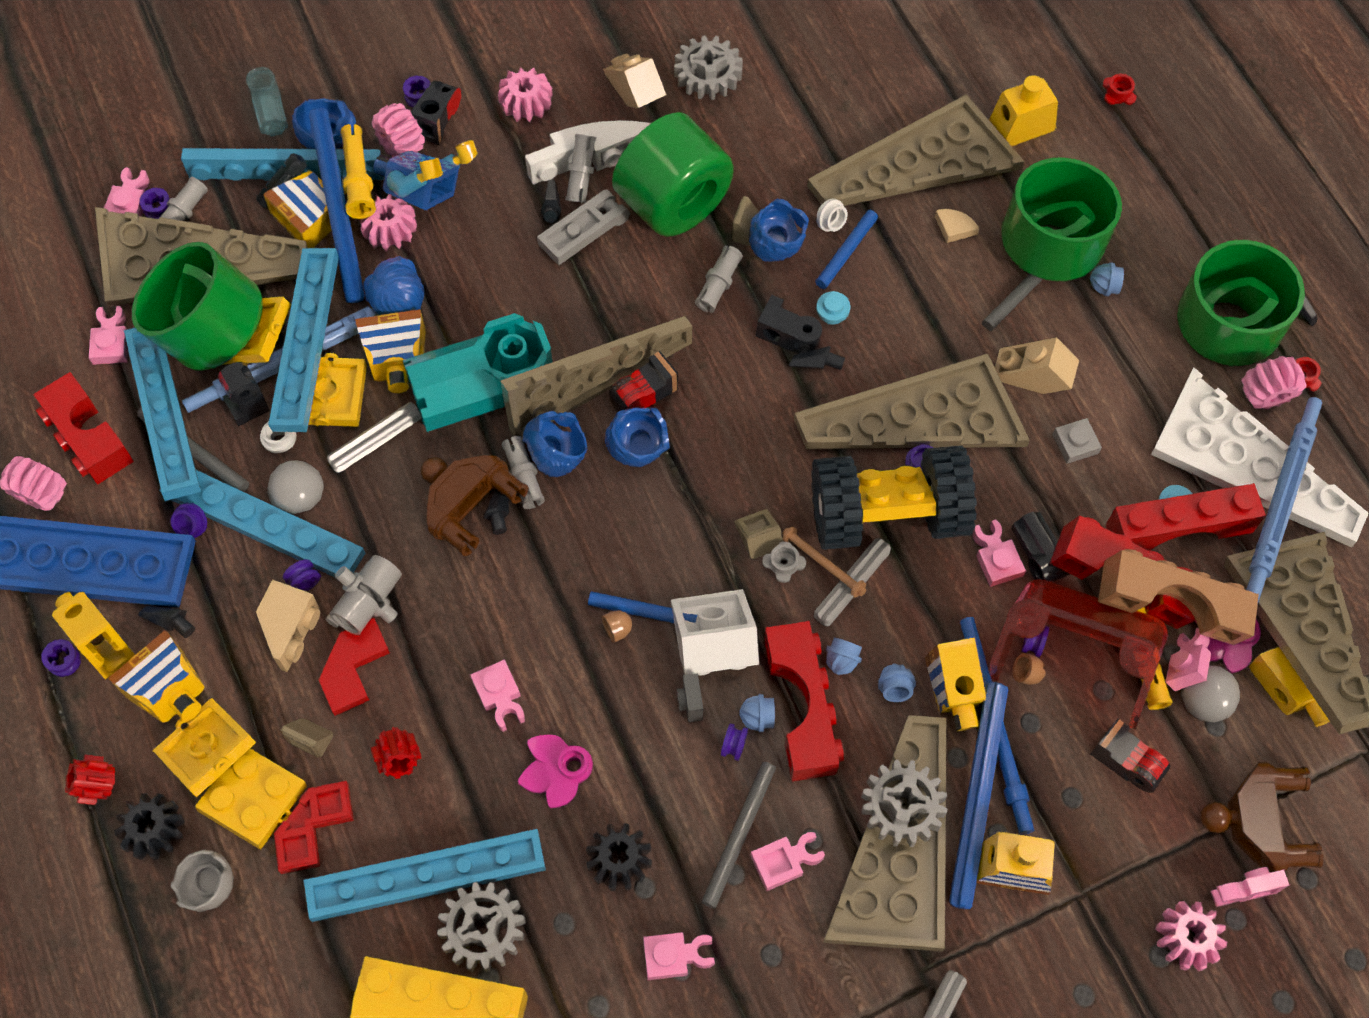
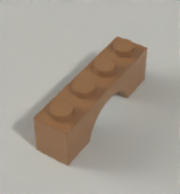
M1131 549L1121 550L1104 561L1098 602L1133 613L1150 604L1156 595H1168L1178 599L1188 607L1196 619L1200 635L1232 645L1254 636L1259 594L1245 590L1241 584L1223 583L1211 579V576L1207 573L1189 572L1177 568V565L1173 562L1155 561L1143 557L1141 552Z

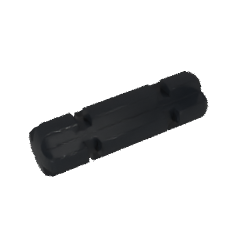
M295 153L290 154L284 162L286 166L282 165L266 184L267 189L263 188L259 192L256 200L263 208L269 209L263 195L265 192L297 177L296 174L301 175L307 168V163L302 156Z

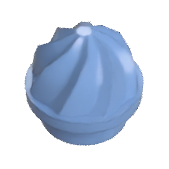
M1111 262L1097 266L1090 275L1093 289L1104 296L1120 293L1124 280V268L1116 267L1115 263Z
M834 637L831 646L826 647V663L828 667L838 675L851 673L858 663H861L862 658L859 655L862 647Z
M895 663L885 667L878 680L879 690L883 693L884 698L891 702L908 700L912 697L913 689L916 686L914 675L903 664L897 665Z
M758 694V696L745 700L739 715L747 728L758 732H764V728H774V698H764L763 694Z

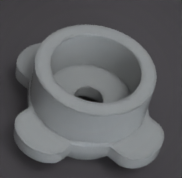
M780 542L772 550L771 554L764 555L762 561L763 566L771 569L776 574L777 581L781 583L789 582L792 574L797 570H803L806 566L805 558L799 556L797 549L789 542ZM781 560H787L788 563L783 565Z

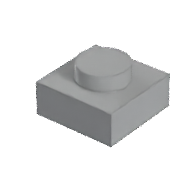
M1088 418L1057 427L1053 432L1056 443L1067 464L1099 454L1102 448Z

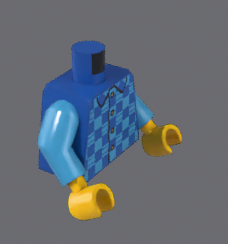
M473 140L455 146L458 156L450 154L443 159L414 151H406L392 158L379 155L375 160L373 170L375 174L385 177L383 189L386 193L421 209L428 210L454 196L460 164L471 162L477 156V150Z

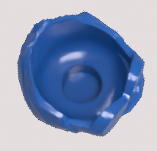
M326 98L309 99L294 109L292 123L295 135L299 142L307 149H315L309 119L312 109L325 108L328 111L335 149L343 147L340 130L344 125L351 124L352 135L354 133L353 126L356 124L353 112L348 109L344 101Z
M775 199L764 209H761L751 219L749 228V242L755 255L767 262L783 261L795 255L802 247L806 237L805 232L809 223L807 215L802 210L793 208L789 202L783 199ZM795 223L802 228L801 233L797 230Z
M401 256L389 258L378 264L374 273L365 279L363 287L366 300L378 315L421 309L424 298V286L411 260Z
M657 408L621 410L616 413L613 421L606 429V447L611 456L624 465L631 467L648 465L670 448L666 421Z
M549 411L540 414L527 423L523 432L522 441L527 443L533 462L540 472L549 477L558 478L572 472L584 459L587 451L585 435L582 432L576 415L571 412L556 413L555 411ZM551 420H555L556 423L563 427H570L571 432L562 431Z

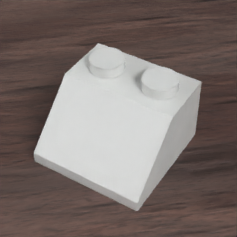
M743 589L671 600L679 655L685 675L694 673L706 675L713 671L726 669L741 670L747 666L759 665L757 627ZM682 613L697 615L696 623L684 620Z

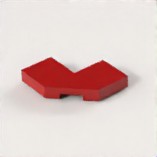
M375 618L370 619L359 635L352 634L347 630L339 633L321 673L319 682L334 716L369 701L356 668L390 653Z
M347 780L308 788L288 819L283 821L275 831V847L280 874L319 867L320 862L315 829L354 821Z

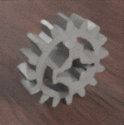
M706 35L702 36L701 42H697L693 38L690 39V47L681 45L680 54L675 55L674 76L678 77V86H686V93L688 95L694 91L698 92V99H702L704 94H709L710 99L714 100L715 93L718 92L724 97L727 96V88L735 90L737 81L742 79L743 59L738 57V48L730 50V41L727 40L721 44L719 43L718 36H715L712 41H708Z
M894 760L891 771L884 765H881L878 769L879 778L873 775L869 776L867 784L872 789H864L861 798L870 803L863 805L861 812L865 815H872L867 824L869 829L877 826L881 829L878 839L882 841L889 834L893 836V846L897 847L901 839L906 838L908 845L914 847L918 835L925 842L930 839L931 833L929 828L938 832L942 825L938 818L945 817L947 813V808L939 804L945 801L947 793L936 791L941 780L940 778L932 780L927 778L930 770L929 767L926 766L921 772L915 770V761L911 760L907 768H902L899 760ZM901 780L900 784L893 788L885 787V789H882L892 781ZM916 784L924 790L927 796L921 793ZM900 797L907 798L908 810L901 808ZM881 810L886 811L892 823L885 818ZM923 817L926 818L922 823L908 827V823L913 819L922 820Z
M477 882L473 883L472 893L467 894L462 888L457 889L460 899L457 902L447 899L445 902L450 909L449 914L440 913L438 916L439 920L446 924V927L437 930V934L441 939H449L442 946V949L446 954L456 951L452 959L454 964L458 966L466 959L467 969L471 972L475 970L477 963H482L484 970L490 972L491 962L494 960L503 967L506 965L503 957L506 952L512 955L518 953L513 941L524 940L525 937L523 932L516 929L517 926L525 924L523 915H514L520 908L519 902L515 900L507 903L510 896L509 891L505 888L497 895L496 887L491 882L488 884L486 891H481ZM491 902L496 905L491 908L478 906L476 903ZM464 910L463 925L457 928V932H455L457 919ZM481 919L487 925L488 931L482 935L477 930L475 923ZM508 921L507 933L503 941L499 943L497 939L500 928L505 926ZM473 945L486 948L487 952L475 953L466 950L465 947L468 949Z

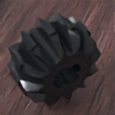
M141 793L138 805L132 801H126V807L130 811L127 814L116 815V819L123 825L114 830L115 836L123 839L120 844L121 849L126 853L133 851V856L138 860H143L147 854L151 859L158 860L161 848L165 849L168 853L173 852V845L169 842L171 839L178 840L183 838V833L176 828L185 823L184 817L181 814H176L179 806L174 801L166 802V797L160 793H157L152 800L148 794ZM152 821H154V822L156 823L155 826H154V828H153L152 830H150L149 828H146V830H147V833H146V832L144 831L145 826H146L148 823L152 826V825H153V822H152Z
M627 823L622 825L621 833H615V827L613 824L607 825V837L599 832L593 835L595 842L599 846L590 845L586 848L587 855L593 857V859L586 863L588 871H598L594 877L597 884H601L609 878L608 887L610 891H615L618 881H623L624 888L628 891L632 889L630 877L643 882L645 875L640 868L648 869L652 866V860L645 856L651 852V844L640 843L643 839V832L641 830L635 831L629 836L630 827ZM618 850L620 855L621 850L625 851L626 862L621 864L620 860H618L617 864H614L612 853Z

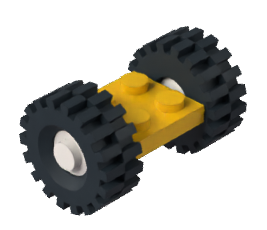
M962 445L924 449L922 453L921 467L902 466L896 470L885 471L868 469L861 473H857L851 456L814 459L811 470L812 502L814 505L816 532L818 533L821 549L860 546L862 541L861 531H863L862 521L874 522L925 517V521L928 522L929 533L931 532V537L934 539L972 535L975 529L974 520H976L977 514L975 506H977L974 495L976 488L972 478L974 475L973 468L970 467L971 460L969 455H967L966 448H963Z

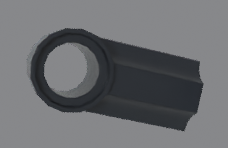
M1033 511L1025 514L1012 524L1011 529L1028 556L1030 573L1039 586L1044 587L1071 575L1050 564L1058 541L1040 512Z

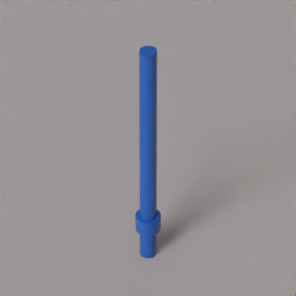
M967 617L960 620L964 639L975 638L984 688H986L987 683L992 682L975 620L973 617ZM1003 722L997 755L1006 785L1003 792L1007 806H1012L1019 834L1025 835L1035 831L1027 806V802L1030 799L1026 785L1021 784Z

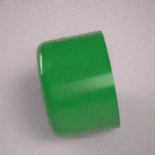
M677 112L665 115L652 122L630 142L615 166L612 186L614 191L654 232L661 236L671 237L689 231L713 212L729 189L734 167L730 156L687 114Z
M1059 157L1044 159L1032 164L1019 177L1003 220L1001 236L1007 254L1018 267L1040 279L1069 281L1085 276L1102 259L1120 219L1122 201L1119 191L1105 173L1080 160ZM1049 224H1050V225L1058 226V227H1060V228H1062V229L1054 230V229H1052V228H1049V227H1041V226H1039V225H1049Z
M1232 240L1216 245L1200 259L1179 300L1177 321L1180 331L1187 343L1197 353L1213 362L1228 366H1246L1257 363L1275 351L1300 313L1305 299L1303 279L1296 266L1288 257L1264 243L1252 240ZM1228 302L1238 305L1249 316L1244 318L1222 317L1215 314L1213 307L1217 303Z
M192 242L168 253L146 275L134 298L132 321L138 332L184 366L193 370H210L232 359L251 339L261 319L263 309L262 295L258 286L213 247L204 242Z

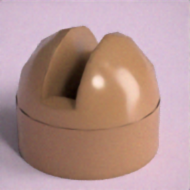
M617 610L602 616L604 628L613 643L628 636L632 628V620L626 612Z
M1026 653L1020 654L1013 665L1014 679L1019 683L1027 685L1038 684L1046 674L1045 669H1043L1045 666L1044 662L1037 656Z

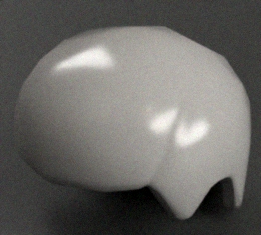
M292 460L280 464L269 478L267 493L271 504L292 515L311 510L321 500L324 489L322 476L316 468L303 461Z
M1209 665L1206 681L1183 688L1180 692L1189 713L1200 721L1212 723L1229 718L1235 712L1240 701L1238 682L1233 674L1219 666Z
M201 850L187 855L177 866L174 881L171 883V888L178 898L176 904L179 907L198 912L219 907L229 897L232 890L233 873L227 860L218 852Z

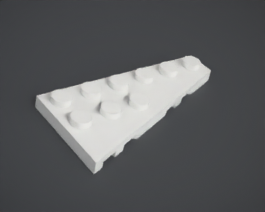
M1193 367L1151 455L1222 488L1255 483L1262 506L1269 509L1289 446L1247 411L1241 412L1226 400L1228 395L1219 388L1214 390L1201 379L1203 375ZM1307 462L1289 519L1319 533L1325 532L1327 537L1352 547L1358 540L1368 512L1336 485H1328L1313 472L1315 468Z

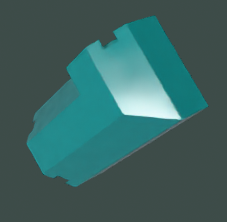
M514 313L487 322L483 329L484 334L403 360L426 431L428 432L505 407L501 380L553 362L551 346L542 324L533 321V324L524 321L523 316Z

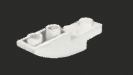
M603 121L583 124L550 134L551 146L525 156L527 175L534 185L541 181L551 180L555 176L569 171L567 168L568 163L572 164L575 134L596 137L592 163L597 171L606 167L616 166L620 156L630 142L651 123Z

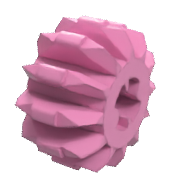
M520 67L518 73L508 71L507 79H500L498 100L506 116L513 115L516 122L524 117L530 123L533 116L542 118L544 111L550 110L551 96L553 95L552 87L547 82L544 73L537 74L534 67L530 71L525 72Z
M393 103L390 106L387 105L381 108L378 113L373 115L372 127L375 130V136L379 139L380 145L385 148L386 153L390 154L391 157L406 151L418 153V151L423 149L425 140L421 134L422 129L418 126L417 119H414L411 111L406 109L404 105Z
M388 194L386 199H381L376 195L375 213L368 218L359 219L362 235L365 239H369L373 248L382 245V248L387 252L390 245H395L400 249L401 241L411 242V233L416 231L417 224L416 219H414V209L411 205H407L406 201L399 198L394 200V196Z
M1279 356L1273 360L1268 359L1264 363H1257L1256 367L1249 369L1241 380L1246 397L1253 407L1257 409H1269L1273 406L1279 407L1285 402H1290L1292 398L1300 396L1307 386L1300 365L1296 363L1294 357L1285 358L1284 356Z
M22 456L14 457L6 465L0 479V487L6 494L24 502L26 505L44 511L53 509L55 504L60 501L67 484L64 478L59 473L51 470V468Z
M1181 901L1175 905V910L1168 908L1162 913L1166 922H1159L1156 925V930L1165 937L1157 941V946L1170 949V952L1166 955V961L1171 962L1179 957L1181 970H1187L1193 964L1198 971H1202L1207 968V962L1214 964L1220 960L1217 950L1226 948L1227 942L1217 935L1224 932L1226 926L1223 924L1214 925L1212 920L1216 917V911L1211 910L1204 915L1201 902H1195L1189 908L1185 901ZM1189 930L1195 933L1193 942H1190L1186 937L1189 934Z

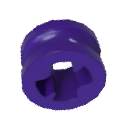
M413 76L404 82V97L410 107L414 108L422 94H419L420 90L425 91L431 83L426 77ZM415 90L418 91L416 95L412 93Z
M151 188L141 195L139 204L147 218L159 219L168 208L167 202L170 197L161 188ZM159 202L160 206L154 208L153 203Z
M304 559L291 565L284 572L282 578L286 584L307 592L319 582L321 575L317 570L313 569L314 565L311 560Z
M1031 621L1021 652L1027 653L1032 651L1035 656L1040 658L1050 627L1044 625V627L1039 628L1036 626V622Z
M63 639L50 642L41 654L43 665L52 674L59 677L73 674L81 663L79 651L73 644ZM64 651L68 656L64 657L63 664L58 665L55 662L59 659L58 653Z
M729 724L721 756L726 757V755L731 754L734 756V760H740L748 728L743 727L742 730H738L735 728V724Z

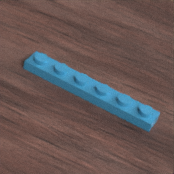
M182 149L181 160L189 178L194 177L198 180L230 179L237 181L241 179H262L269 181L282 165L286 166L284 162L292 153L302 156L307 163V168L302 174L312 171L321 179L316 149ZM336 149L340 174L345 178L347 175L343 149ZM363 149L366 174L372 180H384L383 176L375 174L373 170L375 160L381 155V151Z
M302 248L268 423L272 432H307L339 259L336 248Z
M136 328L124 330L163 498L167 501L199 493L201 489L167 352L138 332Z
M197 470L196 473L201 492L171 499V501L180 505L188 502L194 503L204 511L207 518L299 561L304 559L311 560L314 568L335 577L336 572L342 566H346L354 573L365 555L363 547Z
M538 829L310 878L304 880L309 919L314 922L450 892L459 888L472 887L474 882L481 885L545 871L546 868Z

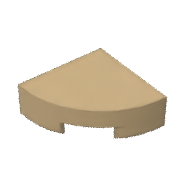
M952 209L936 210L935 218L946 243L978 234V225L968 215Z

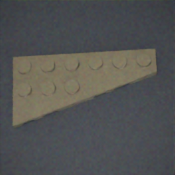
M966 94L808 179L807 187L821 205L825 201L834 198L846 206L1022 169L1024 160Z
M95 207L104 297L108 306L133 303L142 281L150 270L168 253L187 243H207L249 277L256 285L297 279L302 248H308L306 241L266 234L264 236L246 234L242 230L215 229L210 225L161 217L159 219L141 217L136 213L125 212V214L110 212L105 208Z
M683 316L501 380L511 434L513 437H523L525 427L532 418L549 411H555L556 413L570 412L610 390L618 380L631 375L632 372L649 362L648 358L658 351H661L665 358L692 344L691 323Z
M988 354L794 414L795 424L806 449L913 448L922 444L930 445L933 448L959 445L963 447H1027L1030 441Z
M1322 532L1281 542L1272 575L1266 578L1257 605V615L1337 733L1343 734L1369 727V682L1363 676L1359 663L1361 659L1358 646H1354L1351 635L1353 627L1341 586L1335 580L1333 573L1335 565L1332 556H1328L1326 534ZM1255 549L1229 555L1226 557L1224 564L1233 580L1244 586L1245 590L1251 576L1249 567Z
M908 715L888 770H892L894 760H899L902 768H907L909 762L913 760L915 761V770L921 772L926 766L930 768L927 775L929 780L940 778L941 782L936 788L937 792H946V718ZM901 780L892 781L882 789H885V787L893 788L900 784ZM916 784L921 793L927 796L924 790ZM900 797L901 808L908 810L907 798ZM946 799L939 805L946 807ZM881 810L885 818L892 823L886 811ZM946 815L945 817L938 818L942 823L938 832L929 828L931 833L930 839L925 842L918 835L914 847L908 845L906 838H902L897 847L893 846V836L888 834L881 841L878 839L881 831L878 826L871 829L866 827L823 943L943 951L945 949ZM923 817L922 820L915 818L908 823V827L916 826L926 818Z

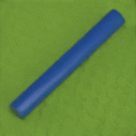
M867 210L815 281L818 287L826 289L878 219V215L874 211Z
M590 592L588 606L612 611L620 610L631 615L674 623L672 608ZM682 613L684 620L696 624L697 615Z

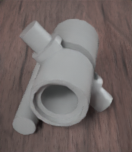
M373 555L359 573L353 574L346 566H342L336 572L335 578L343 584V590L346 592L325 620L333 627L338 628V626H341L343 629L356 635L362 632L372 616H380L387 623L392 622L396 618L397 612L389 605L390 600L386 597L398 582L402 573L393 563L378 555Z

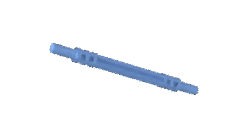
M367 306L326 326L322 351L359 334L355 319L378 316V314ZM283 348L274 351L268 362L250 363L247 365L256 383L279 372ZM219 379L213 381L212 386L182 400L188 413L218 398L224 400L222 396L227 393Z
M1316 397L1308 399L1302 420L1295 426L1249 567L1251 576L1246 590L1259 594L1258 602L1266 578L1272 575L1317 434L1315 424L1322 401Z

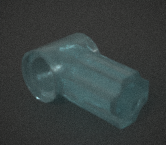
M257 67L252 69L246 77V83L251 94L260 132L271 137L280 135L289 127L275 75L269 68Z

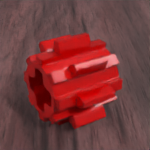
M392 727V730L386 732L382 731L379 739L375 741L376 746L371 747V753L374 762H376L378 772H384L387 777L390 775L394 776L395 779H400L401 776L406 774L410 775L413 772V767L417 766V760L422 757L414 733L408 734L405 729L401 731L398 727Z
M85 754L83 761L73 760V763H70L65 779V792L69 796L77 797V803L96 805L97 799L107 800V796L111 795L115 783V767H112L113 764L103 762L104 757Z

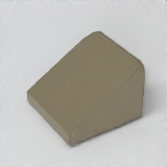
M745 196L741 199L733 221L732 239L733 242L751 246L749 242L751 219L759 211L752 201Z
M767 509L734 521L751 559L771 553L780 542H783L781 529Z
M303 718L288 723L281 729L282 735L290 745L315 757H322L334 735L332 731Z

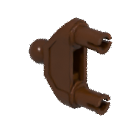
M493 455L456 460L449 467L443 459L430 457L421 466L422 478L431 484L429 486L427 504L428 531L437 540L449 542L463 556L473 553L466 547V543L473 549H476L479 544V538L469 532L459 522L492 488H496L513 504H517L522 501L516 495L517 492L525 498L529 490L528 485L522 483L508 471L506 462Z
M1258 762L1229 800L1228 808L1222 803L1214 802L1204 806L1201 811L1200 820L1208 831L1214 833L1224 832L1231 825L1233 841L1261 868L1268 867L1270 873L1280 870L1287 871L1288 867L1321 868L1323 866L1324 854L1316 855V852L1323 851L1319 842L1286 844L1283 840L1276 791H1309L1311 778H1303L1304 775L1310 774L1307 767L1275 768L1268 762Z

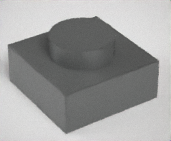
M698 673L683 675V688L676 689L679 711L686 710L688 722L703 721V703Z

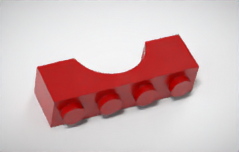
M1255 483L1118 506L1115 507L1109 517L1106 528L1115 534L1129 537L1134 544L1151 551L1168 540L1192 533H1213L1218 536V539L1251 534L1259 526L1266 514Z
M1079 515L1063 526L1050 564L1083 580L1100 568H1103L1106 559L1125 549L1139 551L1143 554V557L1155 561L1167 560L1158 552L1146 550L1134 544L1129 537L1115 534L1101 527L1098 521ZM1177 566V568H1180V569H1183V570H1186V571H1189V572H1193L1192 570H1190V569H1188V568L1178 567V566ZM1156 595L1152 602L1145 606L1146 614L1175 629H1179L1196 620L1186 605L1168 595Z
M810 621L766 627L764 645L770 675L784 678L793 683L801 691L807 705V716L804 721L786 735L784 746L791 782L836 775L839 762L844 761V752L840 738L834 739L832 726L836 725L833 703L826 702L824 690L829 689V681L826 668H819L817 655H821L818 632L812 633Z

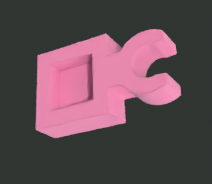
M124 168L121 172L123 185L122 187L112 186L104 208L110 212L122 214L130 212L142 216L143 210L139 204V199L149 185V177L146 171L141 170L140 176L132 180L133 175L130 169Z
M116 306V314L112 318H107L103 307H98L96 318L101 328H91L89 359L93 365L126 363L128 361V347L124 330H127V328L123 326L126 321V315L121 306Z
M997 520L991 522L990 529L993 535L990 536L983 534L980 526L976 525L972 534L973 539L979 546L984 547L978 550L976 556L989 586L992 587L1023 577L1026 570L1013 541L1002 542L1000 539L1002 534L1000 523Z
M1196 628L1195 636L1191 640L1184 633L1180 634L1177 639L1180 651L1170 656L1166 683L1174 691L1207 680L1211 652L1207 649V646L1209 645L1210 638L1200 635L1199 628Z
M505 660L470 675L486 712L497 708L495 720L501 731L507 730L503 719L508 713L516 714L520 723L525 722L523 709L519 704L511 701L520 697V692Z
M815 832L802 835L798 844L792 847L788 838L784 837L751 852L750 856L766 891L801 877L803 871L800 864L816 865L824 859L825 854L823 851L817 854H809L805 850L806 844L815 841Z
M1263 867L1246 872L1244 874L1246 879L1241 882L1217 886V889L1212 890L1211 894L1216 907L1237 901L1243 902L1277 894L1289 886L1284 870L1269 873L1268 867Z
M683 932L643 937L648 980L688 976L687 964L693 963L695 966L703 969L710 968L715 964L714 957L702 958L697 952L700 946L712 944V936H698L690 944H684Z

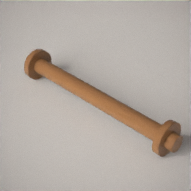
M795 527L786 528L782 532L783 542L795 544L851 588V595L853 597L865 594L866 583L863 580L855 581L796 535L797 529Z

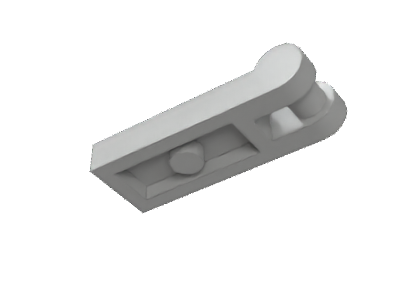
M603 190L537 236L538 245L560 265L615 225L620 226L626 222L630 216V211L624 205H618L615 202V196L609 190ZM600 211H606L607 213L602 215Z

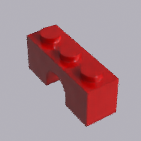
M71 372L33 394L41 405L35 411L47 427L53 424L57 427L59 431L54 433L53 436L65 452L70 449L74 451L76 456L71 461L82 477L90 474L98 485L134 462L125 446L106 421L93 429L81 430L83 424L99 412Z

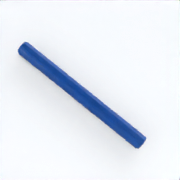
M325 108L312 109L309 119L334 244L339 256L338 264L345 299L348 303H357L363 301L365 294L350 219L346 213V199L329 114Z
M998 682L987 683L985 688L986 700L983 701L949 899L950 905L959 909H971L973 905L1008 695V687Z

